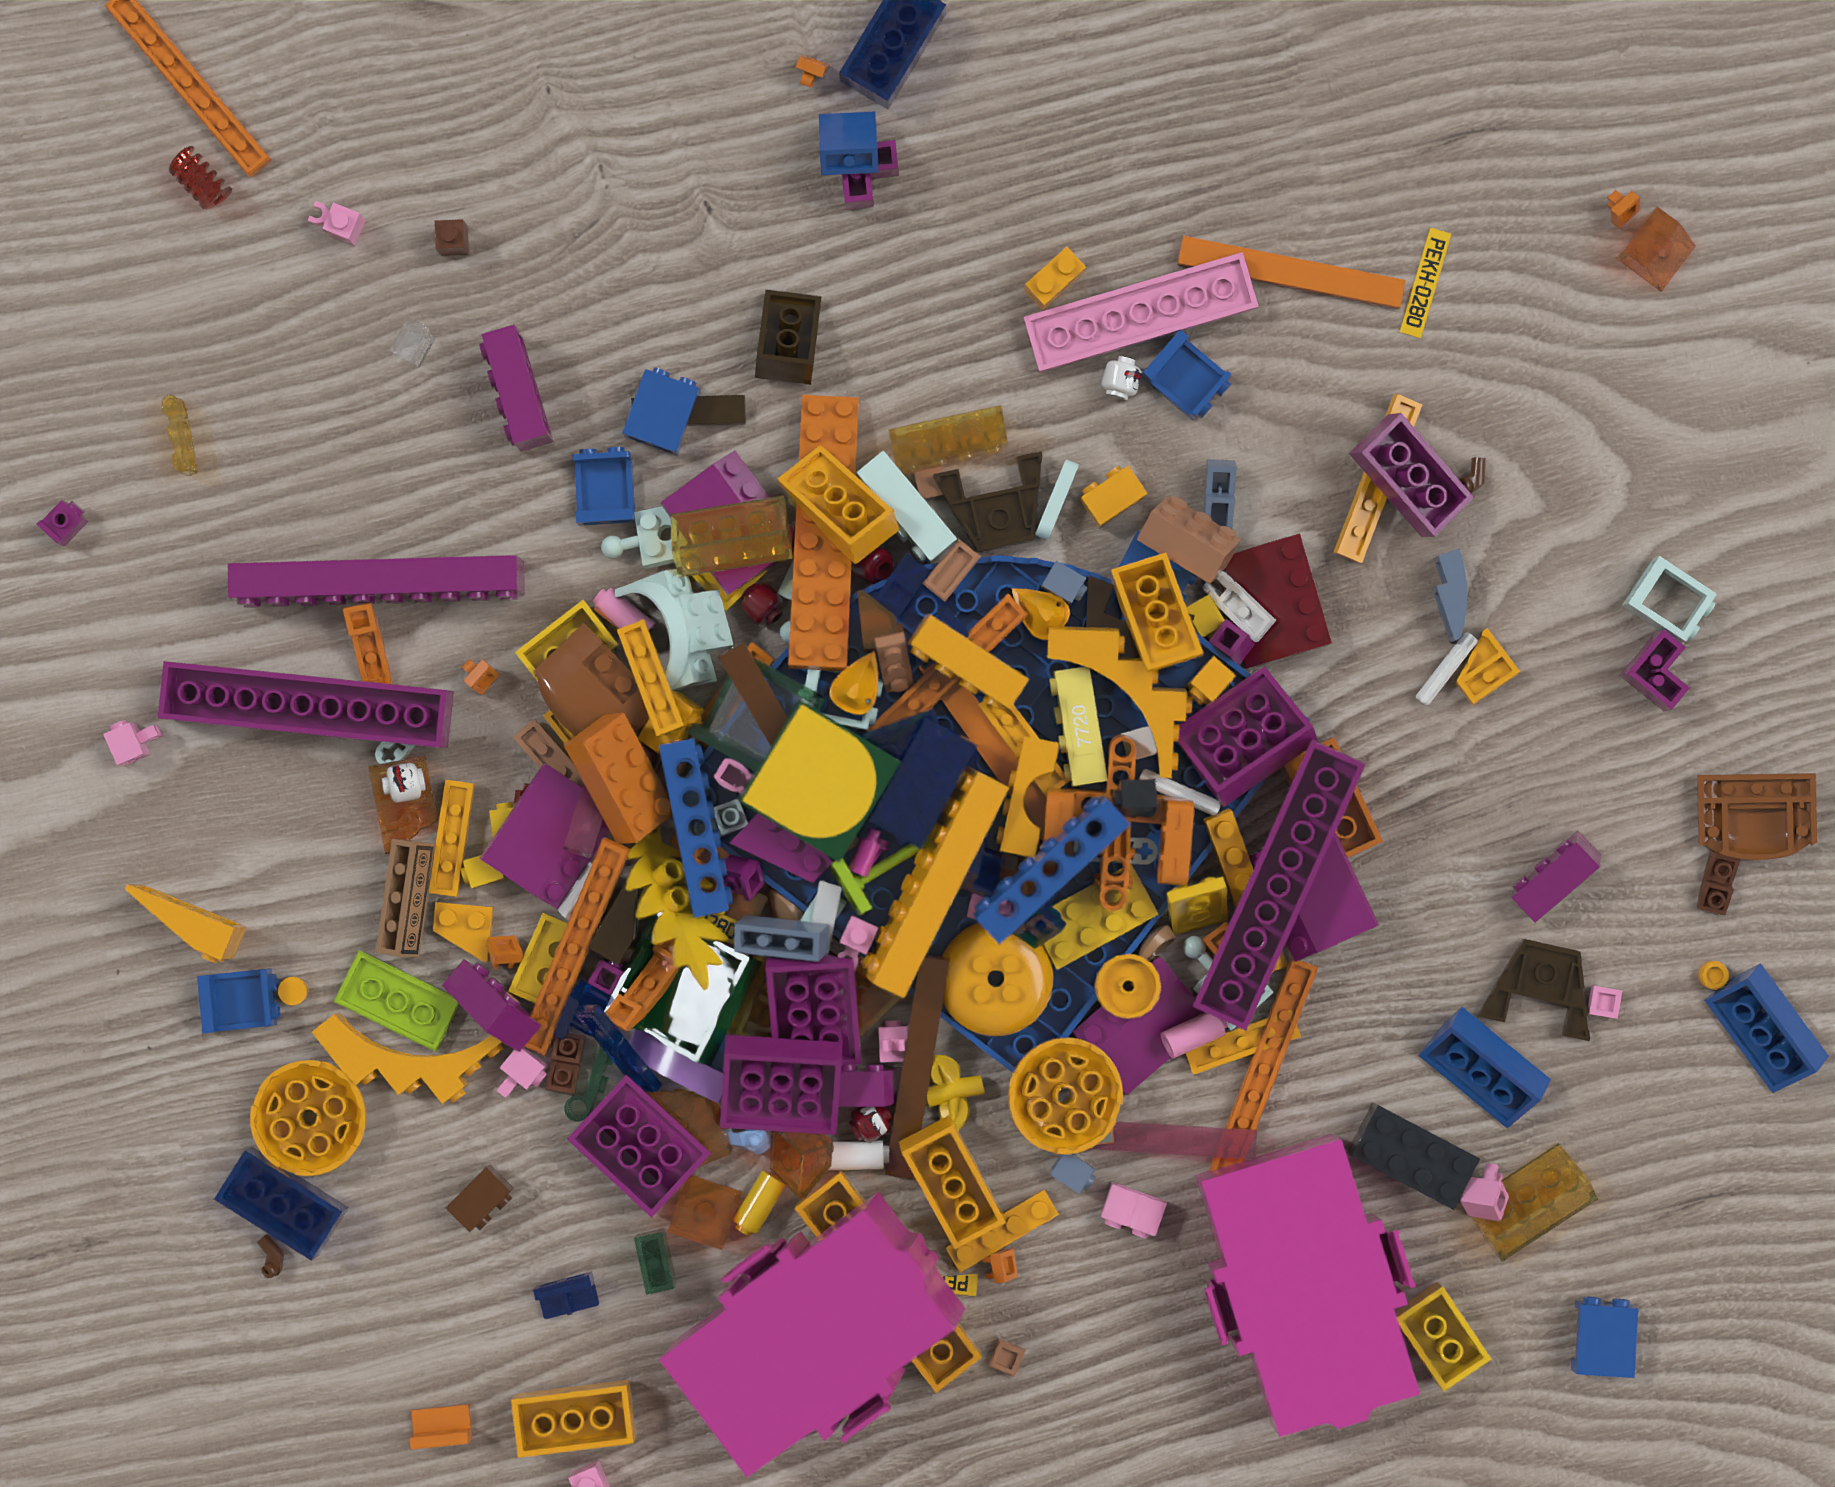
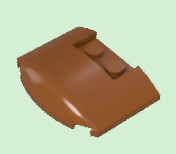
M585 623L573 632L534 670L540 693L548 708L558 721L575 736L603 715L624 713L634 733L639 731L650 719L634 674Z
M1816 773L1697 775L1698 844L1703 847L1707 846L1719 854L1737 859L1769 860L1793 855L1809 844L1812 846L1817 843Z

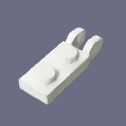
M1222 571L1216 579L1226 588L1223 594L1215 585L1208 582L1202 586L1204 591L1208 595L1210 594L1211 598L1215 601V605L1241 630L1246 632L1254 642H1258L1275 623L1276 619L1237 582H1234L1227 573Z

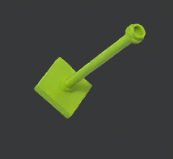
M925 834L872 866L867 877L860 874L857 875L856 873L852 875L843 859L840 862H833L828 868L839 886L842 887L843 893L858 916L872 908L862 892L865 888L864 885L915 855L921 848H926L931 839Z

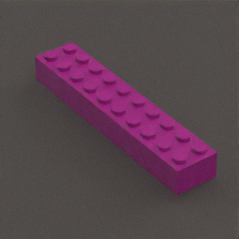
M517 555L227 563L228 598L237 601V605H244L246 608L261 607V602L272 604L273 607L290 606L289 602L292 601L301 604V606H318V601L329 603V605H346V600H352L353 602H358V604L369 602L375 604V599H381V601H386L388 604L403 603V598L415 600V603H430L433 597H439V599H443V602H460V597H467L472 599V601H489V596H496L500 600H517V595H525L524 561Z
M163 661L158 718L448 748L454 691Z
M1311 740L1193 1007L1245 1031L1247 1030L1364 770L1365 762L1318 741Z

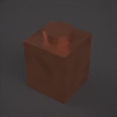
M463 219L434 220L435 249L441 256L469 255L468 226Z

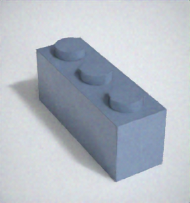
M745 915L735 923L734 952L819 961L828 953L829 924Z

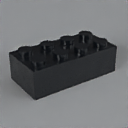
M1373 1102L1347 1151V1154L1453 1210L1456 1208L1480 1161V1158Z

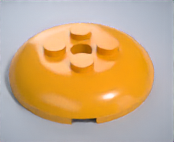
M980 923L973 924L955 936L942 957L950 958L943 1003L950 1015L958 1023L975 1033L987 1036H1005L1019 1032L1032 1024L1042 1014L1050 1000L1053 988V968L1050 957L1039 939L1022 926H1019L999 944ZM994 970L1001 971L1004 975L1003 983L997 987L991 986L987 980L989 973Z
M1077 1038L1048 1040L1030 1050L1015 1068L1008 1091L1010 1113L1020 1133L1038 1148L1056 1154L1079 1153L1101 1142L1117 1121L1115 1120L1119 1113L1120 1105L1123 1102L1121 1078L1112 1060L1097 1046ZM1061 1088H1068L1070 1092L1068 1099L1059 1102V1091Z
M300 1060L278 1068L260 1085L254 1103L251 1106V1131L258 1149L277 1168L300 1176L320 1175L341 1166L357 1150L365 1132L366 1107L358 1086L340 1068L323 1061ZM307 1109L317 1114L316 1122L313 1125L308 1124L304 1119V1113Z

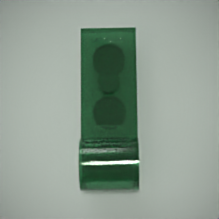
M607 1039L600 1041L585 1094H576L566 1101L564 1111L570 1120L579 1122L586 1119L593 1111L599 1093H605L609 1077L605 1076L608 1065L613 1066L617 1050L613 1049L614 1041ZM574 1100H581L585 1103L586 1112L584 1115H577L573 1112L572 1103Z

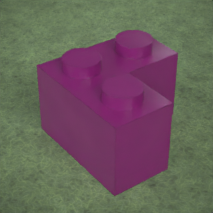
M896 140L877 142L878 173L842 174L846 210L874 207L871 179L899 176Z
M1664 629L1656 631L1619 676L1663 712L1672 710L1690 689L1689 686L1668 670L1686 647Z

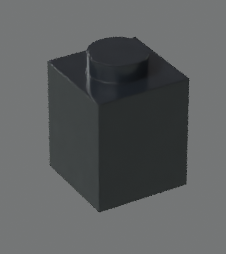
M1156 779L1120 780L1117 789L1113 790V806L1118 807V811L1123 817L1154 816L1158 808Z

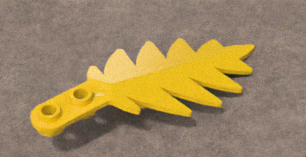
M659 825L631 848L627 859H639L630 871L625 889L632 891L649 886L640 900L636 917L641 919L662 912L654 926L652 943L657 945L674 939V967L687 966L703 990H707L709 988L707 965L721 966L723 961L702 939L725 942L728 940V937L705 918L693 917L683 863L674 859H681V853L678 849L662 843ZM706 878L700 881V888L710 889L713 886ZM725 912L711 915L722 916Z

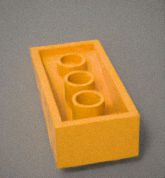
M821 445L777 478L778 483L829 540L855 565L899 531L894 510Z
M1167 553L1111 569L1112 584L1114 585L1113 588L1147 673L1203 656L1202 648Z
M144 884L126 885L125 890L194 950L202 952L201 958L214 963L234 959L247 926Z

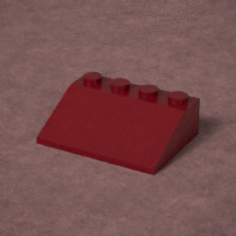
M1300 533L1233 554L1229 564L1223 571L1276 619L1258 642H1254L1255 645L1243 659L1245 669L1332 644ZM1221 584L1222 589H1223V592H1224V591L1226 590V588Z

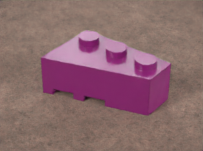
M757 814L730 842L812 883L834 862L823 852L760 814Z
M1578 830L1570 838L1565 839L1551 856L1543 858L1534 867L1535 871L1528 877L1524 875L1512 886L1515 890L1512 891L1511 898L1534 923L1601 867V854Z
M463 959L442 986L485 1032L520 1052L542 1025L519 1005L517 999L503 990L505 987L493 977H488L490 972L478 962L473 965Z
M868 1064L866 1068H856V1065H841L838 1106L885 1107L896 1104L902 1067L883 1068V1064Z

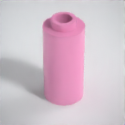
M612 588L607 591L602 589L593 600V603L596 604L594 611L617 629L644 619L651 633L656 625L652 619L623 596L615 598V590Z
M1205 1012L1161 1032V1039L1166 1051L1174 1059L1224 1036L1225 1028L1228 1026L1227 1022Z

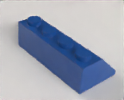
M1761 963L1738 974L1724 987L1718 989L1704 1000L1772 1093L1817 1073L1829 1057Z
M1463 1007L1459 1008L1443 1023L1418 1055L1506 1128L1510 1127L1541 1101L1551 1081L1547 1075Z

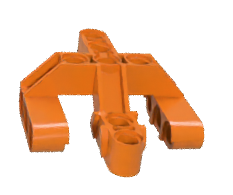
M1121 734L1113 737L1110 741L1107 764L1108 781H1106L1105 791L1077 788L1047 789L1043 843L1052 836L1056 838L1064 831L1062 826L1074 816L1078 818L1085 812L1081 807V802L1084 798L1097 796L1099 799L1103 795L1112 803L1113 790H1116L1118 784H1115L1112 780L1113 774L1116 771L1124 770L1128 773V780H1134L1136 745L1132 738ZM1120 741H1126L1131 746L1130 752L1125 756H1119L1115 753V746ZM1157 794L1158 808L1154 816L1124 818L1130 824L1131 822L1161 824L1157 882L1158 884L1187 886L1194 801ZM1131 825L1097 855L1100 856L1099 873L1094 875V886L1099 887L1101 904L1110 911H1118L1125 905L1127 889H1132L1133 876H1130L1131 858L1135 856L1136 848H1130ZM1073 840L1065 844V854H1073ZM1053 860L1045 862L1042 872L1044 874L1053 873L1056 869V862ZM1113 860H1118L1123 864V868L1118 874H1111L1107 871L1108 864ZM1111 889L1118 890L1121 893L1120 899L1115 903H1109L1105 900L1106 892Z

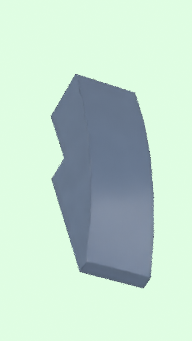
M1207 459L1203 512L1209 515L1212 521L1218 525L1232 529L1235 506L1236 462L1235 460Z
M1460 548L1433 558L1442 585L1434 587L1432 591L1450 642L1461 639L1467 610V580Z

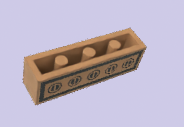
M392 838L376 953L397 957L420 956L436 844Z

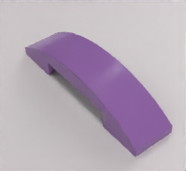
M635 1029L624 1051L625 1053L678 1084L718 1104L721 1103L723 1072L712 1066L697 1063L665 1046L653 1035Z

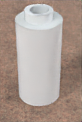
M876 1140L872 1143L865 1141L825 1142L826 1171L884 1169V1163H889V1146H883V1140Z

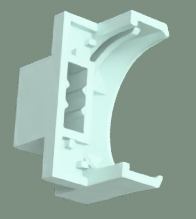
M684 568L665 570L615 589V598L630 593H635V596L643 594L651 599L660 610L670 639V657L665 674L671 690L680 691L689 687L717 681L710 653L734 645L719 590L693 593L688 572H685Z

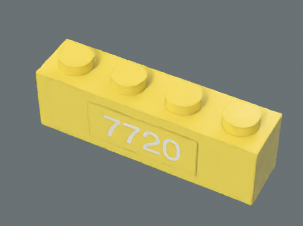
M1085 666L1055 671L1053 673L1054 678L1049 679L1051 695H1057L1059 707H1054L1056 724H1062L1063 735L1058 736L1061 753L1066 752L1068 764H1063L1066 781H1071L1072 787L1106 782L1108 780L1090 668Z

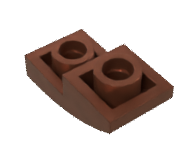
M1711 849L1699 891L1698 909L1726 915L1734 891L1732 884L1741 859L1728 857Z
M561 1031L556 1032L551 1056L552 1062L546 1085L547 1091L575 1095L585 1036Z

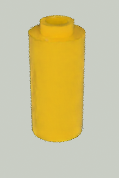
M762 1169L733 1218L737 1223L735 1228L747 1236H750L751 1233L758 1234L787 1183L776 1175Z

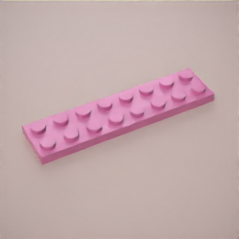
M1243 252L1028 315L1024 317L1038 370L1041 373L1177 333L1179 330H1187L1255 310L1259 306Z

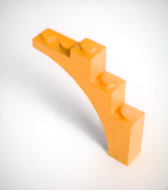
M1049 626L1048 658L1071 661L1092 668L1122 688L1142 711L1153 733L1158 751L1160 778H1172V770L1177 771L1178 753H1173V742L1179 741V724H1174V721H1186V713L1191 714L1192 696H1187L1186 688L1152 687V683H1158V670L1147 673L1141 658L1118 657V653H1124V636H1119L1118 628Z
M341 1013L333 1014L312 1031L313 1035L354 1086L360 1083L366 1086L378 1076L376 1071L379 1070L398 1095L405 1091L410 1095L422 1085L420 1082L422 1078L442 1104L449 1100L454 1104L466 1094L463 1089L469 1083L462 1075L465 1073L469 1077L482 1067L479 1061L487 1055L492 1059L504 1049L501 1045L503 1042L491 1035L477 1045L462 1051L442 1055H414L395 1051L372 1041L356 1030Z

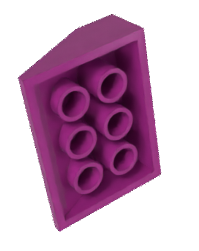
M735 450L713 463L660 503L727 596L794 552L795 531Z
M1264 666L1179 724V741L1177 743L1208 788L1224 807L1308 749L1311 740L1318 741L1313 725Z
M543 763L480 859L558 910L597 852L602 839L607 837L610 830L589 791L551 766Z
M1336 832L1286 941L1294 962L1319 953L1379 925ZM1263 849L1249 856L1253 870Z
M824 955L819 961L767 956L766 976L772 1038L843 1042L842 1065L861 1064L854 960Z
M1156 956L1150 961L1159 974L1161 984L1159 999L1150 1011L1140 1017L1128 1019L1113 1016L1103 1009L1100 1004L1082 1019L1072 1031L1078 1039L1097 1046L1109 1056L1118 1070L1123 1092L1126 1095L1171 1058L1162 1042L1161 1032L1205 1013L1193 1007L1196 999L1160 956ZM1131 981L1123 984L1124 991L1133 990Z
M726 1035L720 1128L836 1135L843 1042Z
M628 1075L624 1076L567 1138L572 1145L651 1218L711 1154Z

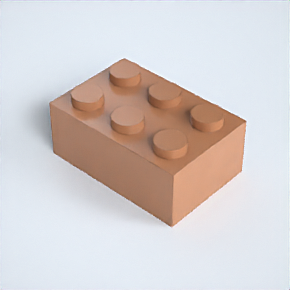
M1168 495L1151 511L1137 540L1160 554L1167 553L1168 559L1211 584L1227 567L1242 538L1238 537L1231 528L1220 526L1213 522L1206 513L1191 509L1184 500Z

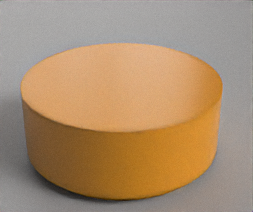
M1707 961L1699 968L1698 979L1705 988L1717 990L1727 984L1729 972L1723 963Z
M295 976L284 979L278 987L279 998L287 1005L301 1004L306 1000L309 992L307 983L302 978Z

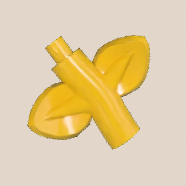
M935 1055L930 1080L935 1085L928 1087L926 1104H929V1107L938 1105L940 1120L950 1115L959 1131L970 1115V1106L965 1097L985 1094L981 1075L960 1078V1066L954 1059L946 1055Z

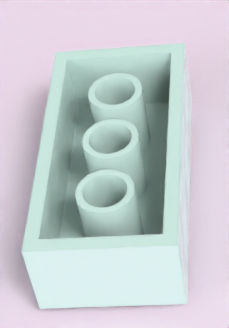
M884 451L857 472V478L894 510L899 528L896 534L903 542L908 540L913 545L911 552L921 564L925 562L934 564L955 544L957 538Z

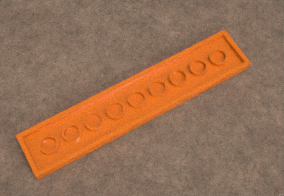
M802 394L799 461L821 445L855 475L859 397ZM798 504L796 505L788 668L843 671L847 668L851 560L829 540Z

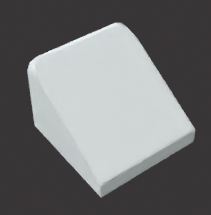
M1149 726L1122 733L1132 738L1135 743L1136 760L1158 754ZM1123 741L1127 755L1130 752L1131 746L1128 742Z

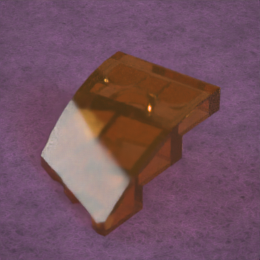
M425 755L368 766L385 854H390L392 838H408L410 840L418 835L421 829L428 828L438 821ZM413 763L417 769L422 768L425 791H421L419 799L396 803L391 799L390 794L384 795L382 778L387 777V769L390 766Z
M649 1088L646 1093L711 1152L700 1166L731 1154L733 1148L719 1127L721 1108L716 1102L694 1091H687L685 1089H675L673 1092L656 1091V1088Z

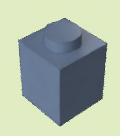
M1056 561L1043 582L1041 589L1063 599L1065 603L1071 605L1074 599L1079 602L1085 593L1087 586L1083 585L1086 577Z
M1060 1154L1049 1171L1051 1176L1078 1194L1082 1189L1087 1191L1096 1177L1093 1175L1095 1169L1075 1154Z

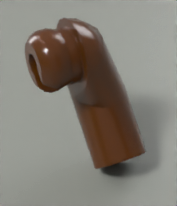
M1473 457L1471 460V472L1459 479L1471 494L1483 486L1485 482L1486 458Z
M267 1233L257 1244L266 1253L265 1265L261 1269L262 1274L266 1278H273L282 1271L284 1252Z

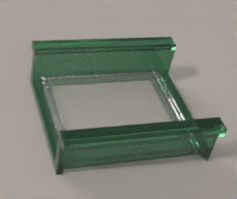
M753 657L787 716L798 699L818 711L820 710L825 699L817 696L816 691ZM727 675L705 723H692L688 734L754 771L758 763L767 755L771 746L730 676Z

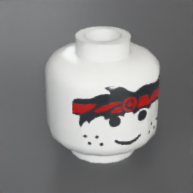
M1119 356L1118 361L1112 360L1107 363L1101 382L1102 387L1107 390L1106 395L1121 400H1128V396H1134L1137 393L1142 371L1134 365L1135 360Z
M413 763L390 766L387 769V777L382 778L384 795L390 794L391 799L396 803L419 799L421 791H425L422 768L417 769Z

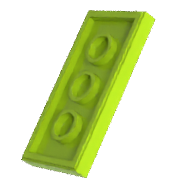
M362 950L358 951L333 1001L435 1052L438 1051L460 1007V1004L449 993Z

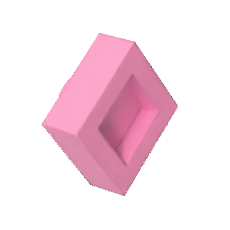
M1592 985L1587 1013L1618 1019L1622 990Z

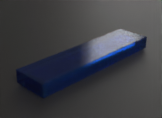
M580 1005L574 1012L623 1075H628L645 1092H657L662 1083L599 1005Z

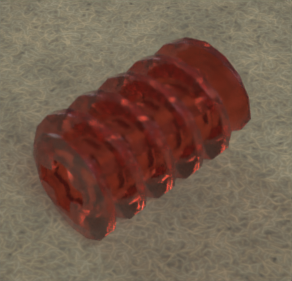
M188 146L175 156L169 166V173L172 176H176L178 183L184 185V189L188 193H192V198L195 201H199V206L202 209L213 208L222 203L232 193V188L229 186L222 190L221 188L225 180L220 178L214 181L217 171L211 170L207 173L206 171L210 164L206 161L199 165L198 163L201 161L202 155L197 153L191 156L195 147Z

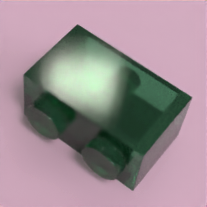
M665 1228L637 1234L634 1237L646 1295L675 1289L677 1280Z

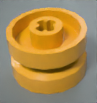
M1132 954L1115 956L1105 962L1097 973L1094 985L1096 998L1103 1009L1113 1016L1128 1019L1140 1017L1150 1011L1158 1001L1161 990L1159 974L1154 966L1143 957ZM1125 981H1131L1132 991H1124L1123 983Z

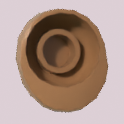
M774 890L768 893L770 910L775 918L801 920L804 912L791 901Z
M1163 924L1151 929L1140 942L1137 956L1151 961L1175 941L1176 936L1170 926Z

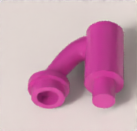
M870 828L866 839L861 837L848 868L849 870L865 877L868 876L871 867L883 850L888 852L889 850L887 848L889 842L879 838L881 832Z

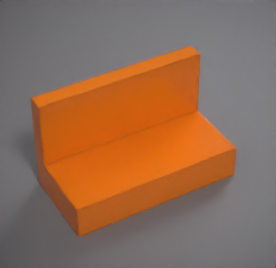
M469 1404L411 1410L413 1435L409 1438L410 1450L468 1444L472 1440Z

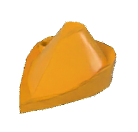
M1012 588L1014 600L1028 614L1023 623L1033 637L1040 640H1048L1049 626L1064 627L1068 622L1070 616L1069 606L1063 599L1047 592Z
M875 651L860 658L843 670L831 685V700L846 712L863 715L869 712L875 704L878 693V669Z

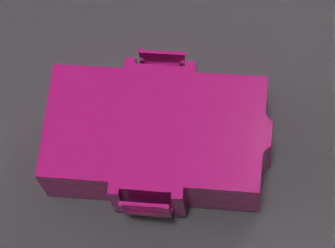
M1328 1134L1249 1158L1240 1163L1195 1175L1220 1259L1207 1263L1213 1279L1206 1282L1208 1287L1204 1288L1214 1325L1222 1346L1228 1344L1227 1340H1231L1232 1346L1239 1356L1250 1354L1270 1423L1279 1437L1321 1424H1331L1337 1429L1368 1420L1369 1414L1377 1407L1420 1394L1394 1311L1395 1308L1408 1305L1404 1291L1397 1287L1394 1282L1397 1281L1403 1286L1408 1285L1410 1288L1416 1287V1284L1411 1276L1403 1244L1400 1241L1399 1230L1390 1231L1384 1227L1382 1219L1373 1213L1364 1214L1342 1139L1333 1134Z
M877 1192L810 1242L800 1231L791 1237L789 1241L780 1238L772 1245L769 1242L732 1268L721 1279L724 1284L729 1280L731 1281L730 1285L718 1297L722 1306L678 1337L660 1357L659 1361L747 1478L814 1429L825 1441L836 1432L844 1417L849 1415L848 1420L841 1429L844 1434L840 1439L845 1443L852 1435L879 1418L884 1412L890 1411L891 1405L888 1401L905 1372L903 1366L952 1332L966 1308L938 1272L937 1260L939 1257L934 1251L928 1249L921 1233L911 1232L906 1229L881 1194Z

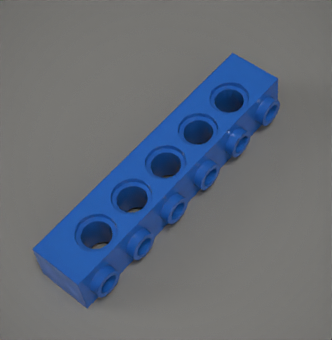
M694 738L659 745L693 917L697 918L729 911L728 905L733 904L730 887L724 888L722 876L727 875L724 858L718 859L716 848L721 847L718 830H712L710 819L715 818L712 801H706L705 790H710L707 774L701 773L699 762L704 761L701 745H695ZM687 763L692 766L693 775L690 778L683 779L678 776L676 769L680 764ZM691 791L698 795V805L695 807L684 805L682 797L686 792ZM700 820L703 822L705 831L702 835L694 836L689 832L688 825L691 821ZM700 848L707 849L711 854L710 862L705 865L698 864L694 859L695 851ZM704 877H712L716 881L717 887L714 892L705 893L701 890L700 881Z
M1102 795L1099 799L1097 796L1092 798L1084 806L1085 812L1078 818L1075 816L1070 818L1062 826L1064 830L1056 838L1053 836L1048 838L1041 845L1040 849L1042 851L1034 858L1028 857L1019 865L1018 869L1020 871L1012 878L1008 876L1003 879L996 887L998 891L991 898L986 896L975 906L976 911L973 913L974 917L999 944L1131 825L1106 797ZM1093 820L1099 821L1100 828L1098 832L1092 835L1087 834V824ZM1071 840L1077 841V851L1073 854H1065V844ZM1049 860L1055 861V871L1051 874H1044L1042 872L1044 863ZM1027 880L1034 881L1035 887L1031 893H1021L1020 887L1023 882ZM1003 901H1012L1013 908L1009 913H999L998 908Z

